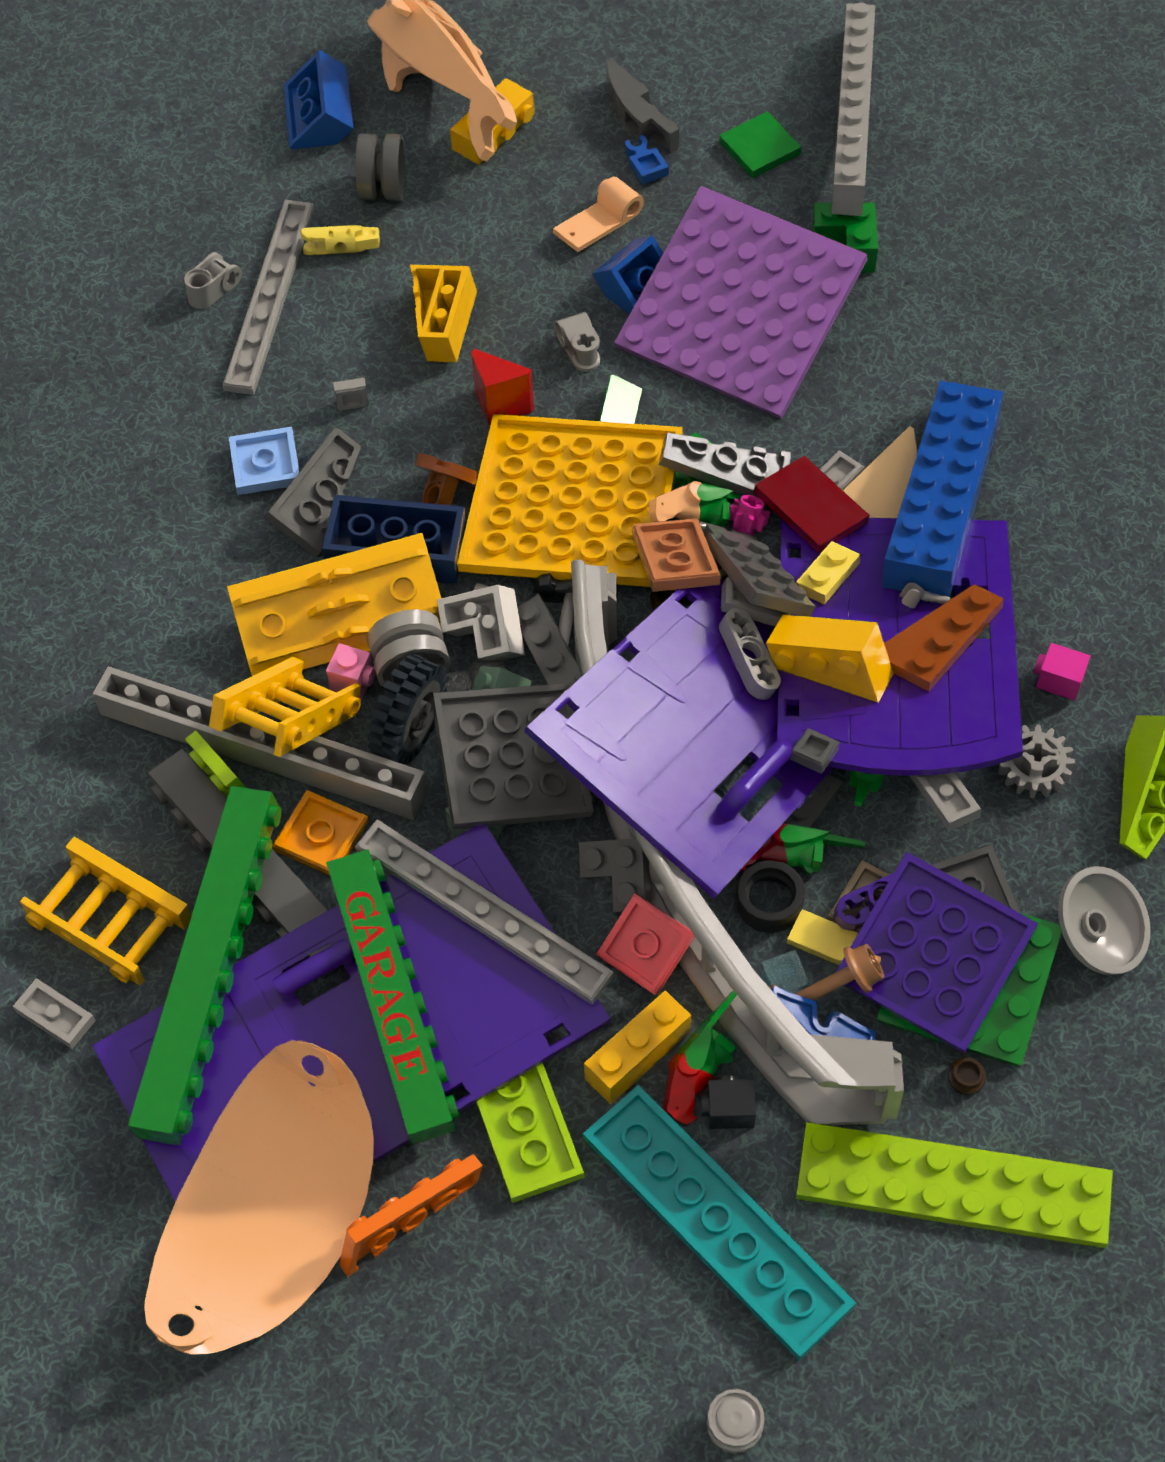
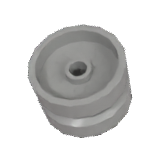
M419 609L402 610L380 619L369 629L367 641L374 659L373 664L381 686L384 687L387 680L391 682L393 670H398V664L402 660L405 661V658L412 654L444 666L448 672L451 662L445 642L443 641L444 637L439 620L434 614Z

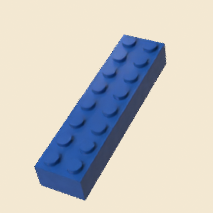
M939 382L885 556L883 588L902 591L908 583L914 582L925 591L950 597L999 425L1004 391L963 385L955 382Z

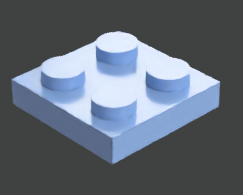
M292 427L229 437L238 495L288 487L299 474Z

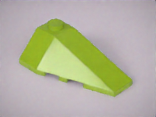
M1136 715L1125 747L1119 844L1139 858L1147 859L1165 832V716Z

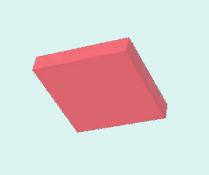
M634 893L596 955L652 994L658 995L695 935L688 927L639 894Z

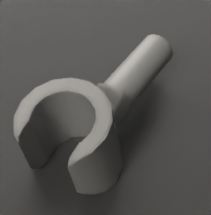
M914 582L908 583L900 593V597L903 598L902 603L910 608H915L920 600L945 604L950 600L948 596L925 591Z

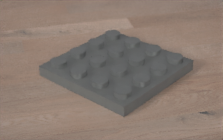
M570 683L433 693L431 702L452 829L473 828L483 824L495 826L592 816L594 810L590 790L524 732L525 728L570 688ZM566 704L558 712L568 719L575 711Z

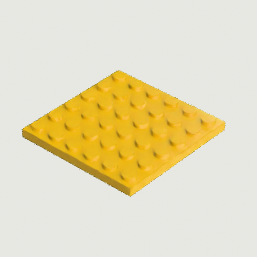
M493 414L457 561L458 572L538 578L542 574L550 573L555 580L572 579L571 562L578 559L583 560L585 564L607 566L608 573H616L617 585L651 587L632 536V525L653 523L649 515L648 501L673 491L677 471L659 465L663 440L667 433L683 435V427Z

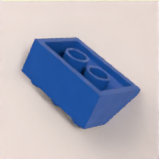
M318 50L283 85L289 148L291 149L336 145L344 137H347L353 129L347 67Z

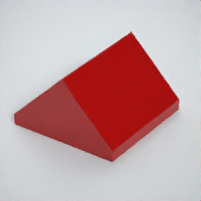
M473 349L471 357L475 394L488 425H491L493 414L523 416L532 413L534 409L532 369Z

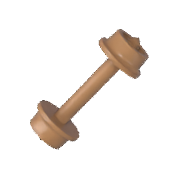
M868 944L854 949L847 946L843 949V953L848 967L795 994L815 1001L856 980L865 993H869L872 991L874 984L884 979V973L880 965L881 957L875 955Z

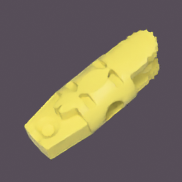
M348 225L303 228L300 230L303 241H308V243L303 245V252L306 255L357 253L367 249L379 248L380 246L378 227Z

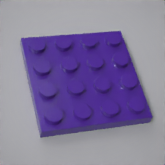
M906 852L851 945V948L854 949L868 944L875 955L881 957L880 965L884 973V979L874 984L872 991L869 993H865L856 980L844 986L965 1054L1037 929L1038 923ZM845 957L836 972L848 967Z

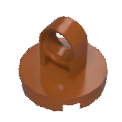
M418 453L414 466L430 472L423 492L422 503L451 505L458 482L475 486L479 474L477 471L467 467L439 460L437 457Z

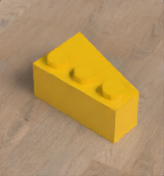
M410 265L414 284L413 293L416 302L415 312L418 338L425 357L429 362H457L477 294L470 267Z
M782 615L766 642L776 669L879 703L894 674L877 622Z

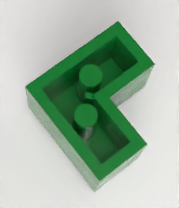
M814 203L812 232L867 254L868 260L861 273H875L878 255L875 203H863L862 216L831 214L832 203Z

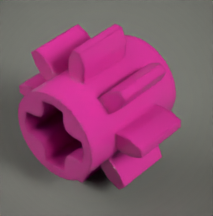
M743 495L740 500L734 499L733 505H730V520L733 521V530L754 535L756 531L762 532L763 527L767 524L770 512L763 510L764 502L760 498L753 495Z

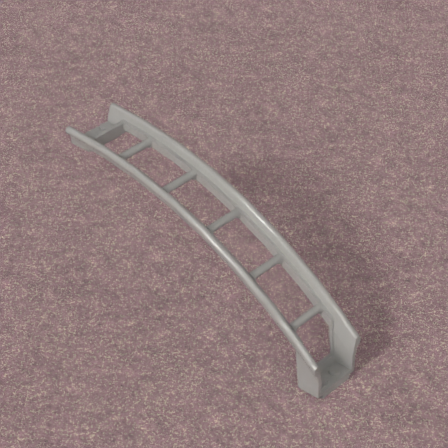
M577 559L571 562L574 607L573 624L576 663L584 675L609 652V645L617 639L616 573H608L607 566L585 564L583 560ZM604 803L608 821L616 840L637 838L649 860L651 903L688 927L695 935L678 963L712 1012L731 991L737 994L718 1021L779 1095L805 1122L828 1126L886 1124L887 1119H897L904 1093L902 1057L900 1053L893 1050L892 1042L809 1034L754 971L705 902L693 880Z

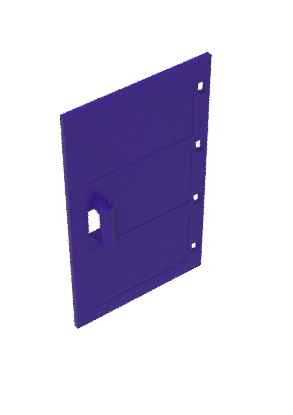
M485 824L475 826L429 852L556 934ZM391 874L386 877L385 881L379 882L382 893L390 891L396 913L390 914L393 926L400 924L406 946L400 947L403 959L411 958L417 979L410 981L413 993L421 991L427 1013L421 1014L424 1027L431 1025L438 1047L431 1049L435 1062L442 1060L449 1082L442 1084L444 1093L447 1095L462 1085L467 1093H469L455 1102L458 1112H461L478 1100L488 1096L611 1022V1018L598 999L591 1005ZM339 905L233 965V985L231 991L225 993L223 999V1020L220 1027H215L213 1033V1054L211 1060L204 1064L201 1075L203 1077V1088L199 1098H195L192 1105L193 1122L189 1133L184 1134L181 1146L142 1139L176 1202L215 1123L240 1084L259 1061L276 1046L293 1040L312 1043L340 1057L353 1073L371 1117L374 1137L373 1164L410 1142ZM331 944V946L325 948L324 950L318 952L317 954L309 957V954L307 953H313L321 949L322 947ZM343 964L350 979L302 1006L295 991ZM164 1005L92 1045L130 1117ZM563 1026L569 1035L549 1046L545 1036ZM308 1055L302 1059V1066L306 1072L313 1076L322 1075L324 1065L319 1058Z

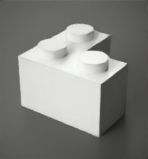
M495 585L437 599L442 633L454 636L474 633L478 659L497 662L525 655L514 589Z

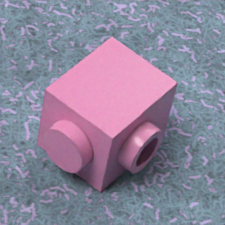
M339 643L326 669L329 688L334 692H339L354 683L360 684L359 698L362 700L367 688L373 684L376 671L372 664L370 652Z

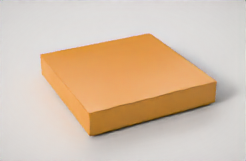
M306 790L273 843L272 848L275 852L330 875L326 862L348 856L368 824L369 819L368 816Z

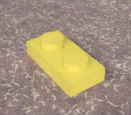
M831 541L796 581V584L807 592V597L825 605L860 564V554Z

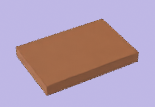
M697 518L632 525V536L653 592L720 585L719 570Z

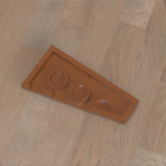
M974 584L886 641L884 645L893 673L929 692L1003 608L1004 598Z

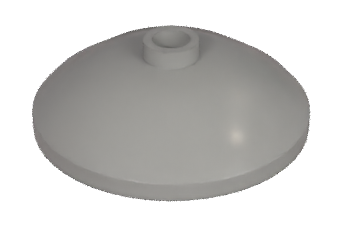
M1099 866L1080 870L1067 880L1059 898L1058 917L1063 937L1075 957L1089 969L1104 975H1119L1138 966L1147 953L1151 930L1146 906L1136 888L1120 873Z

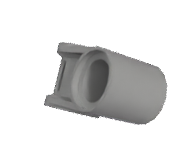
M217 252L209 254L204 261L188 271L184 277L189 304L196 309H204L211 306L239 283L242 276L241 268L235 264H228Z
M582 312L556 321L555 331L561 346L565 348L575 368L583 372L597 369L601 361L597 351L600 339L587 313Z

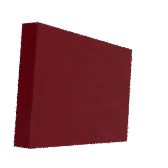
M805 455L758 482L754 487V493L818 553L823 551L831 541L836 543L869 522L870 515Z

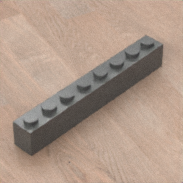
M180 749L148 772L153 785L149 790L160 805H163L165 802L168 803L172 808L170 814L179 827L183 828L187 825L193 832L190 836L195 845L202 852L206 849L211 852L227 798L183 749ZM272 849L269 859H264L261 869L263 874L262 885L259 892L254 893L253 901L257 904L254 906V910L265 924L272 921L278 928L275 931L277 937L281 938L328 910ZM328 944L313 953H307L309 954V957L317 954L318 952L324 950L325 948L331 946V944ZM330 971V972H328L327 974L321 976V978L323 979V978L326 977L328 974H330L332 971Z

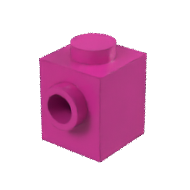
M1051 643L1047 654L1040 653L1033 671V673L1039 674L1036 688L1075 701L1091 655Z

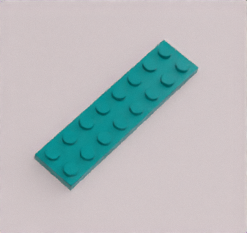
M639 1085L583 1133V1140L799 1361L855 1308L856 1302Z

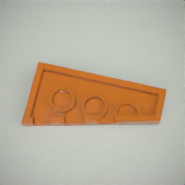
M472 1154L463 1161L456 1159L450 1162L440 1175L431 1180L430 1178L422 1179L414 1185L411 1192L400 1199L393 1197L380 1207L379 1212L369 1218L362 1216L352 1222L346 1231L339 1264L347 1277L359 1270L356 1265L357 1261L369 1252L374 1257H377L388 1249L387 1244L394 1239L398 1231L402 1229L403 1232L408 1234L418 1227L427 1217L428 1209L432 1208L437 1213L478 1183L483 1165L476 1156Z

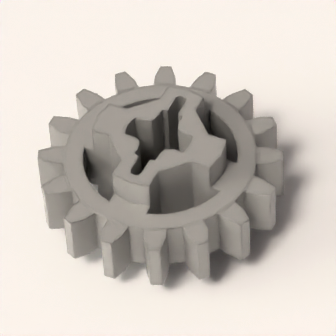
M1037 724L1034 731H1029V728L1023 725L1022 757L1000 763L998 774L1007 775L1006 786L1013 785L1014 783L1018 785L1016 793L1019 795L1026 789L1029 790L1031 798H1035L1037 791H1041L1045 798L1049 797L1051 788L1060 792L1063 784L1070 781L1071 771L1075 764V760L1071 758L1073 748L1063 747L1066 738L1064 736L1057 739L1054 738L1053 728L1044 733L1042 732L1041 725Z

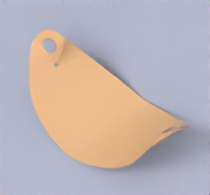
M291 1040L278 1045L249 1072L224 1108L176 1199L155 1254L144 1309L148 1327L161 1342L181 1352L193 1355L220 1352L257 1338L281 1324L300 1308L327 1278L341 1257L347 1228L352 1222L360 1218L367 1197L373 1165L374 1137L371 1117L359 1084L351 1070L340 1057L312 1043ZM308 1055L319 1058L324 1065L322 1075L313 1076L306 1072L302 1066V1059ZM194 1306H200L202 1311L195 1309ZM177 1314L187 1315L194 1323L193 1330L186 1336L172 1334L168 1327V1322L172 1316Z

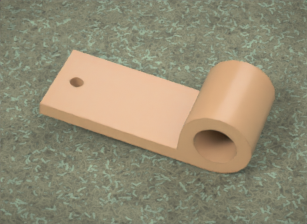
M617 177L605 179L598 187L597 203L554 227L553 233L575 251L579 252L637 216L643 207L644 198Z

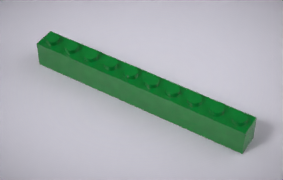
M231 786L129 1120L128 1127L139 1139L181 1146L184 1134H188L193 1122L192 1105L194 1099L199 1098L202 1092L203 1077L201 1075L205 1062L208 1063L213 1054V1033L215 1027H220L223 1020L224 1009L222 1003L225 993H229L233 985L234 975L232 968L234 961L239 959L242 954V934L245 925H249L252 920L253 905L251 903L254 893L259 892L262 885V865L264 859L268 860L270 857L272 831L274 827H278L281 820V807L278 806L272 792Z

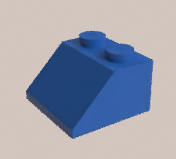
M653 235L634 239L594 271L592 275L605 296L630 314L664 252Z

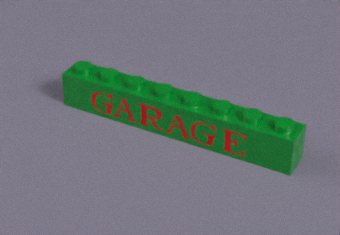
M369 849L326 862L412 1145L454 1132L456 1128L453 1119L460 1117L454 1096L446 1097L442 1084L449 1082L443 1061L435 1062L431 1049L438 1047L432 1026L424 1027L421 1014L427 1013L421 991L413 993L410 981L417 979L411 958L403 959L400 947L406 946L400 924L393 926L390 914L396 913L390 891L382 893L379 882L385 881L386 878L380 859L373 861Z

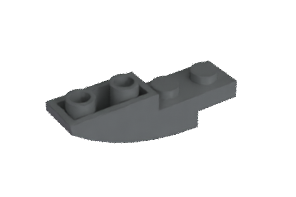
M612 59L608 60V93L615 112L624 126L638 141L641 135L646 137L647 140L651 138L669 154L679 149L680 131L674 121L667 119L653 104H649L650 93L646 85L638 82L624 67H620Z

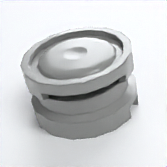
M732 1389L717 1395L710 1404L707 1416L708 1434L713 1443L722 1451L733 1454L744 1453L753 1448L761 1438L765 1419L763 1408L758 1399L747 1391Z

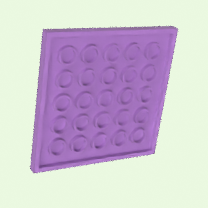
M700 186L614 344L621 350L782 419L868 260L867 254Z

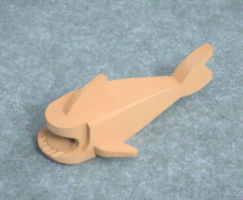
M386 0L382 8L374 9L367 23L382 41V64L389 90L399 92L407 75L422 73L435 82L470 99L468 115L472 145L479 159L487 162L494 154V126L500 124L512 130L517 124V120L510 102L496 90L481 60L482 52L471 42L469 37L447 12L434 1Z

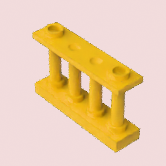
M291 657L214 694L209 727L221 732L239 722L245 723L275 736L274 755L281 757L356 716L361 705L359 698L361 685L354 683L339 692H334L305 680L302 675L304 661ZM301 692L320 701L316 702L297 693ZM278 702H283L301 711H294L290 708L278 704ZM261 711L282 721L276 722L258 714V712Z
M74 836L65 847L71 859L70 869L40 905L25 896L22 898L20 903L26 913L24 918L34 928L42 931L45 927L110 967V972L118 980L124 983L131 980L141 986L145 980L137 964L167 926L172 927L175 924L183 930L187 928L192 916L188 904ZM91 873L98 878L99 884L68 922L52 913L82 875L87 876ZM119 890L127 895L126 903L96 940L80 931L110 892L115 893ZM147 907L155 912L156 918L125 957L108 948L139 909L143 910Z

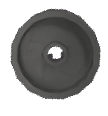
M376 134L358 135L355 174L359 200H376L379 196L380 188H382V194L386 201H403L406 176L403 134H386L381 148Z

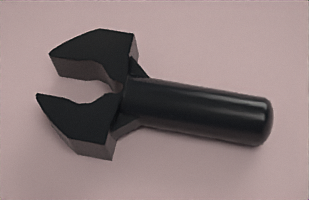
M548 573L540 575L534 581L533 593H539L544 602L562 603L564 593L573 592L572 579L558 581Z

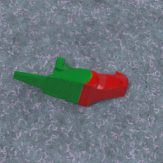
M731 991L709 1017L698 1026L668 1063L669 1075L663 1110L675 1122L689 1124L697 1118L692 1115L695 1107V1096L708 1086V1080L714 1078L717 1068L721 1063L733 1061L732 1054L736 1050V1046L721 1033L719 1034L712 1029V1027L737 996L734 991Z

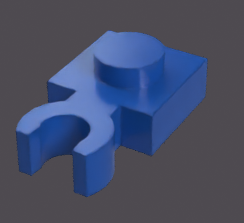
M643 135L639 136V146L631 145L629 140L625 141V153L629 157V165L642 185L669 175V166L658 149L655 147L648 150L646 137Z

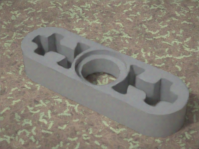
M732 608L728 610L719 623V631L747 691L755 698L761 700L769 699L781 683L780 676L752 617L744 610ZM742 648L752 651L757 659L748 657Z

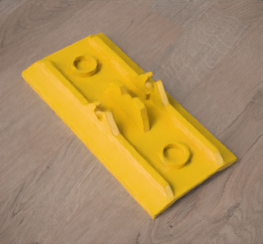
M423 533L227 586L252 676L291 657L304 661L303 670L328 664L339 643L370 652L367 641L369 629L380 619L402 610L419 609L429 611L438 618L441 627L437 599H441Z

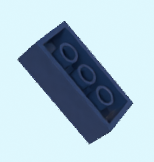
M334 495L322 548L324 559L423 533L436 581L457 584L459 576L457 561L466 528L465 507Z

